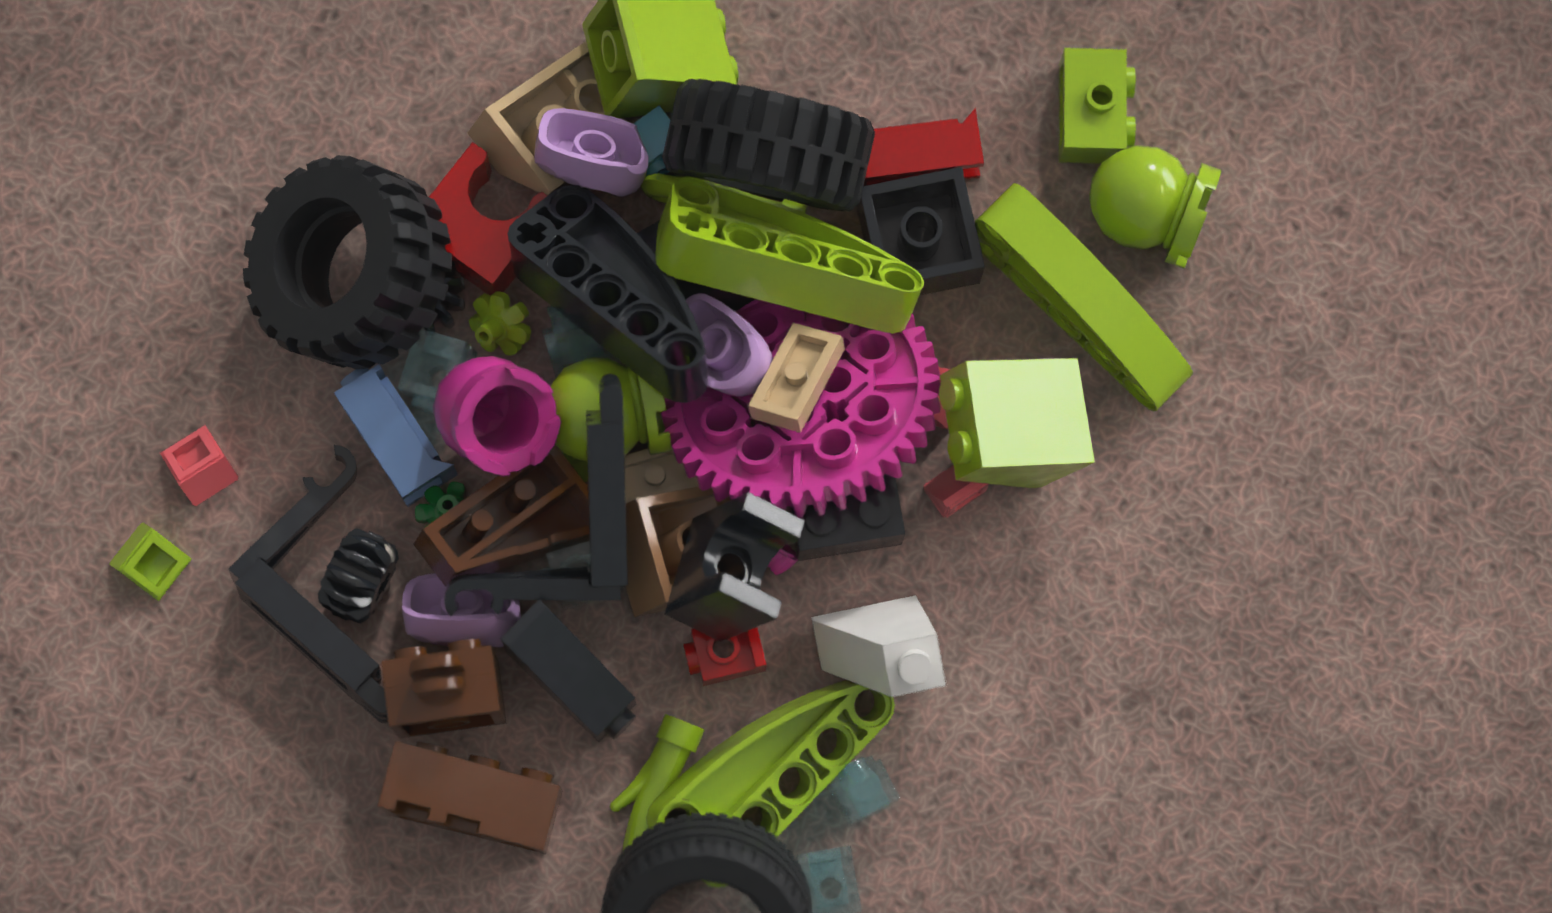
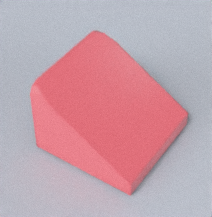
M206 425L160 453L178 485L194 506L199 505L238 480V475Z
M952 465L927 482L923 487L942 517L946 516L948 518L985 493L989 484L956 480L954 465Z

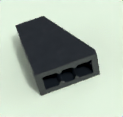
M540 600L500 638L507 654L598 742L607 734L613 740L616 739L636 718L630 711L636 705L635 697Z

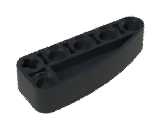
M567 185L553 191L510 225L507 234L514 274L523 284L666 398L674 402L686 403L694 401L704 394L708 386L706 353L693 313L673 278L663 272L656 264L653 251L614 210L589 189L581 188L579 185Z

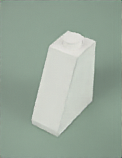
M916 595L811 617L822 671L890 697L946 686L937 634Z

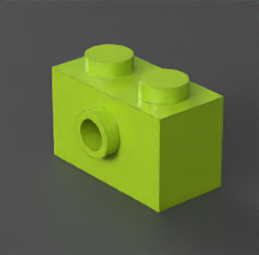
M1064 48L1059 63V162L1102 163L1113 154L1134 146L1136 120L1135 117L1127 116V98H1134L1136 72L1135 67H1127V49Z

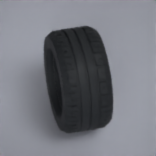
M707 812L705 815L692 813V816L684 814L678 816V819L669 818L665 820V823H657L653 826V829L643 831L642 836H637L632 841V845H628L623 850V854L619 855L616 865L610 871L600 913H647L657 898L675 886L701 880L729 885L748 896L761 913H812V896L810 895L809 885L806 883L805 873L801 871V865L797 860H794L791 850H787L783 842L776 841V836L771 832H765V828L759 825L753 826V822L747 819L745 821L740 820L741 817L732 816V818H729L727 814L720 813L719 815H714L713 812Z

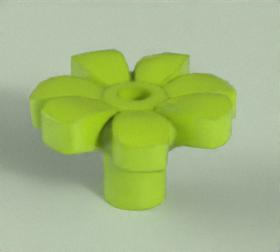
M496 291L491 296L484 293L473 302V307L477 313L469 319V325L472 331L475 332L477 342L484 350L492 352L500 346L503 353L510 356L516 354L521 350L522 344L530 340V327L520 323L529 316V311L522 302H518L510 307L509 296L499 291Z

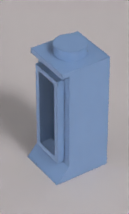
M380 364L370 370L368 368L356 369L343 378L340 383L342 388L334 392L335 396L408 507L425 496L424 492L433 485L440 487L458 475L454 464L441 461L439 454L388 377L385 376Z

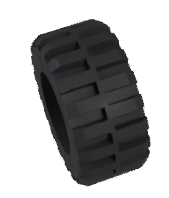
M688 79L677 89L662 158L669 172L683 177L701 178L773 200L783 201L785 198L820 209L850 212L860 203L875 132L869 119L831 105L817 103L813 100L798 98L776 91L758 89L752 86L731 84L723 81H710L707 79Z
M338 155L332 159L323 157L306 164L307 170L299 167L284 178L286 184L282 188L274 187L264 199L268 204L263 213L256 212L251 226L255 227L252 240H246L244 256L249 259L248 268L243 269L244 285L246 288L251 289L252 294L247 296L253 315L260 317L258 319L260 327L268 337L276 339L279 346L290 352L342 368L367 369L376 363L383 365L396 359L399 356V348L404 350L410 349L421 338L418 332L422 327L429 328L438 315L434 312V309L439 299L445 300L449 287L444 284L446 272H451L452 254L446 252L445 245L451 243L447 224L439 221L442 218V212L434 199L427 197L426 190L415 181L352 156ZM362 223L366 235V255L363 268L357 281L348 293L333 303L329 289V271L333 256L344 237Z

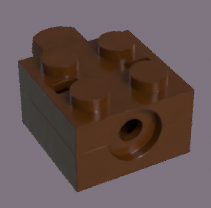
M465 639L449 643V651L427 654L426 647H408L395 650L393 652L394 659L382 660L381 666L388 723L393 732L402 739L506 724L499 660L491 645L481 646L480 639Z

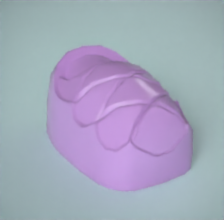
M557 108L544 113L537 133L534 156L535 163L544 172L572 185H579L581 188L600 190L620 197L632 194L639 189L646 177L648 154L637 130V125L612 116L574 109Z
M700 293L687 298L686 302L693 313L704 342L708 387L733 396L743 397L755 394L772 362V353L763 337L743 317L717 299Z
M435 573L418 576L406 584L402 598L405 630L407 635H411L421 642L448 647V644L454 641L480 639L481 646L503 647L500 638L521 618L519 600H504L502 610L497 614L491 609L493 596L487 590L460 591L455 597L458 602V609L450 616L444 603L446 587Z

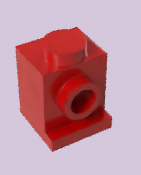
M758 627L726 639L734 647L733 653L726 658H720L713 652V646L718 640L693 628L691 629L693 642L683 644L690 675L700 673L703 686L766 672L767 664Z

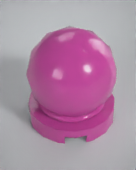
M495 356L473 358L455 365L439 382L433 412L437 428L445 444L458 455L467 458L478 468L486 472L506 476L510 475L509 472L519 471L530 464L534 466L539 464L555 445L561 426L560 417L556 415V402L551 394L554 393L551 386L536 373L518 367L509 360Z

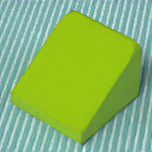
M141 523L110 561L109 565L159 601L192 559L145 523Z

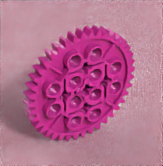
M758 299L735 312L750 323L763 337L772 353V360L793 323L840 335L843 338L845 350L801 433L751 419L748 405L754 394L743 397L733 396L707 386L704 394L691 402H674L664 396L666 410L661 412V417L665 426V432L669 431L671 448L673 449L675 459L678 464L683 463L688 478H697L699 488L702 491L712 488L715 500L718 502L729 495L732 500L749 492L784 511L787 506H793L794 513L798 518L803 517L807 505H813L819 516L824 515L827 502L832 500L841 511L845 510L847 504L846 496L850 494L864 502L867 500L865 487L868 485L881 492L885 490L883 475L887 474L899 479L902 477L899 461L911 464L917 461L914 447L926 448L928 442L925 431L935 430L934 414L940 413L941 409L938 397L941 385L940 372L933 344L931 341H927L924 327H916L913 314H911L905 330L899 333H886Z

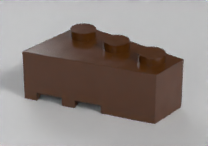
M556 444L539 464L535 466L530 464L519 471L509 472L510 475H498L422 529L413 545L445 587L454 577L461 574L493 573L589 543L588 486Z
M395 741L378 802V807L389 816L530 851L547 853L562 795L561 787L551 784L552 774L522 767L521 773L518 775L500 770L501 762L490 758L470 754L467 761L447 755L448 749L437 745L416 742V746Z

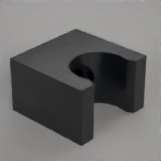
M749 492L694 517L664 614L720 642L777 619L782 601L760 591V584L766 568L776 553L787 544H793L800 538L804 520Z

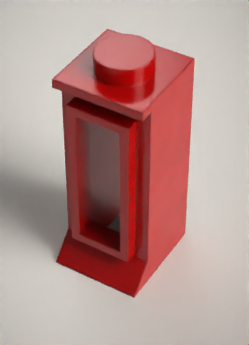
M976 107L962 123H958V118L875 128L874 141L863 186L959 167L963 169L965 180L980 178L979 167L984 166V158Z

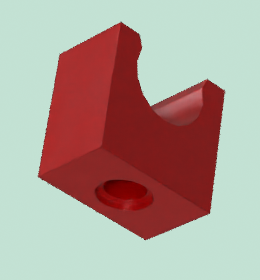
M472 142L429 197L435 200L442 212V218L439 221L447 224L451 243L445 245L446 252L452 254V261L456 266L455 271L491 296L496 291L504 293L516 277L507 234L510 225L548 195L540 192L533 196L526 210L519 216L505 221L491 220L481 215L473 207L474 199L479 189L489 181L492 170L487 152Z

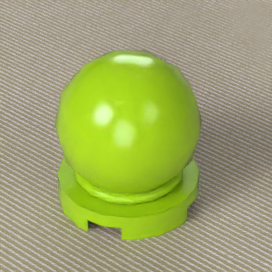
M1135 145L1113 154L1101 163L1091 180L1089 193L1091 210L1102 233L1121 246L1145 250L1163 244V248L1168 249L1164 262L1184 269L1208 213L1205 211L1212 191H1215L1217 188L1221 170L1201 163L1197 174L1190 173L1188 175L1179 159L1163 149Z
M585 358L565 367L552 381L550 386L554 393L551 394L556 402V415L560 417L561 421L555 444L564 453L579 461L587 462L586 411L600 410L599 381L606 374H614L621 381L623 393L624 456L639 441L641 444L647 443L650 455L671 452L669 431L665 432V426L661 417V412L666 410L664 396L630 368H626L609 358Z

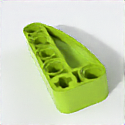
M684 176L674 180L658 225L655 260L658 267L669 276L881 332L899 333L906 329L924 285L923 277L917 270L849 232L777 202L697 177Z
M1013 183L975 220L982 254L1144 407L1154 412L1157 411L1193 375L1191 366L1141 305L1069 229L1027 189Z
M844 680L814 690L781 705L749 723L717 745L677 778L649 807L646 818L648 829H653V826L659 822L664 823L667 814L676 808H684L688 816H692V813L705 815L707 812H713L714 815L722 813L732 818V816L741 817L747 809L758 806L762 813L760 826L765 828V832H771L777 838L889 722L894 713V697L869 689L874 697L873 709L865 717L859 718L855 712V699L859 693L869 688ZM833 728L837 736L836 747L830 754L821 756L817 751V739L821 732ZM796 767L800 776L799 785L792 793L782 795L778 785L779 778L788 768ZM702 881L711 887L720 888L728 886L727 884Z

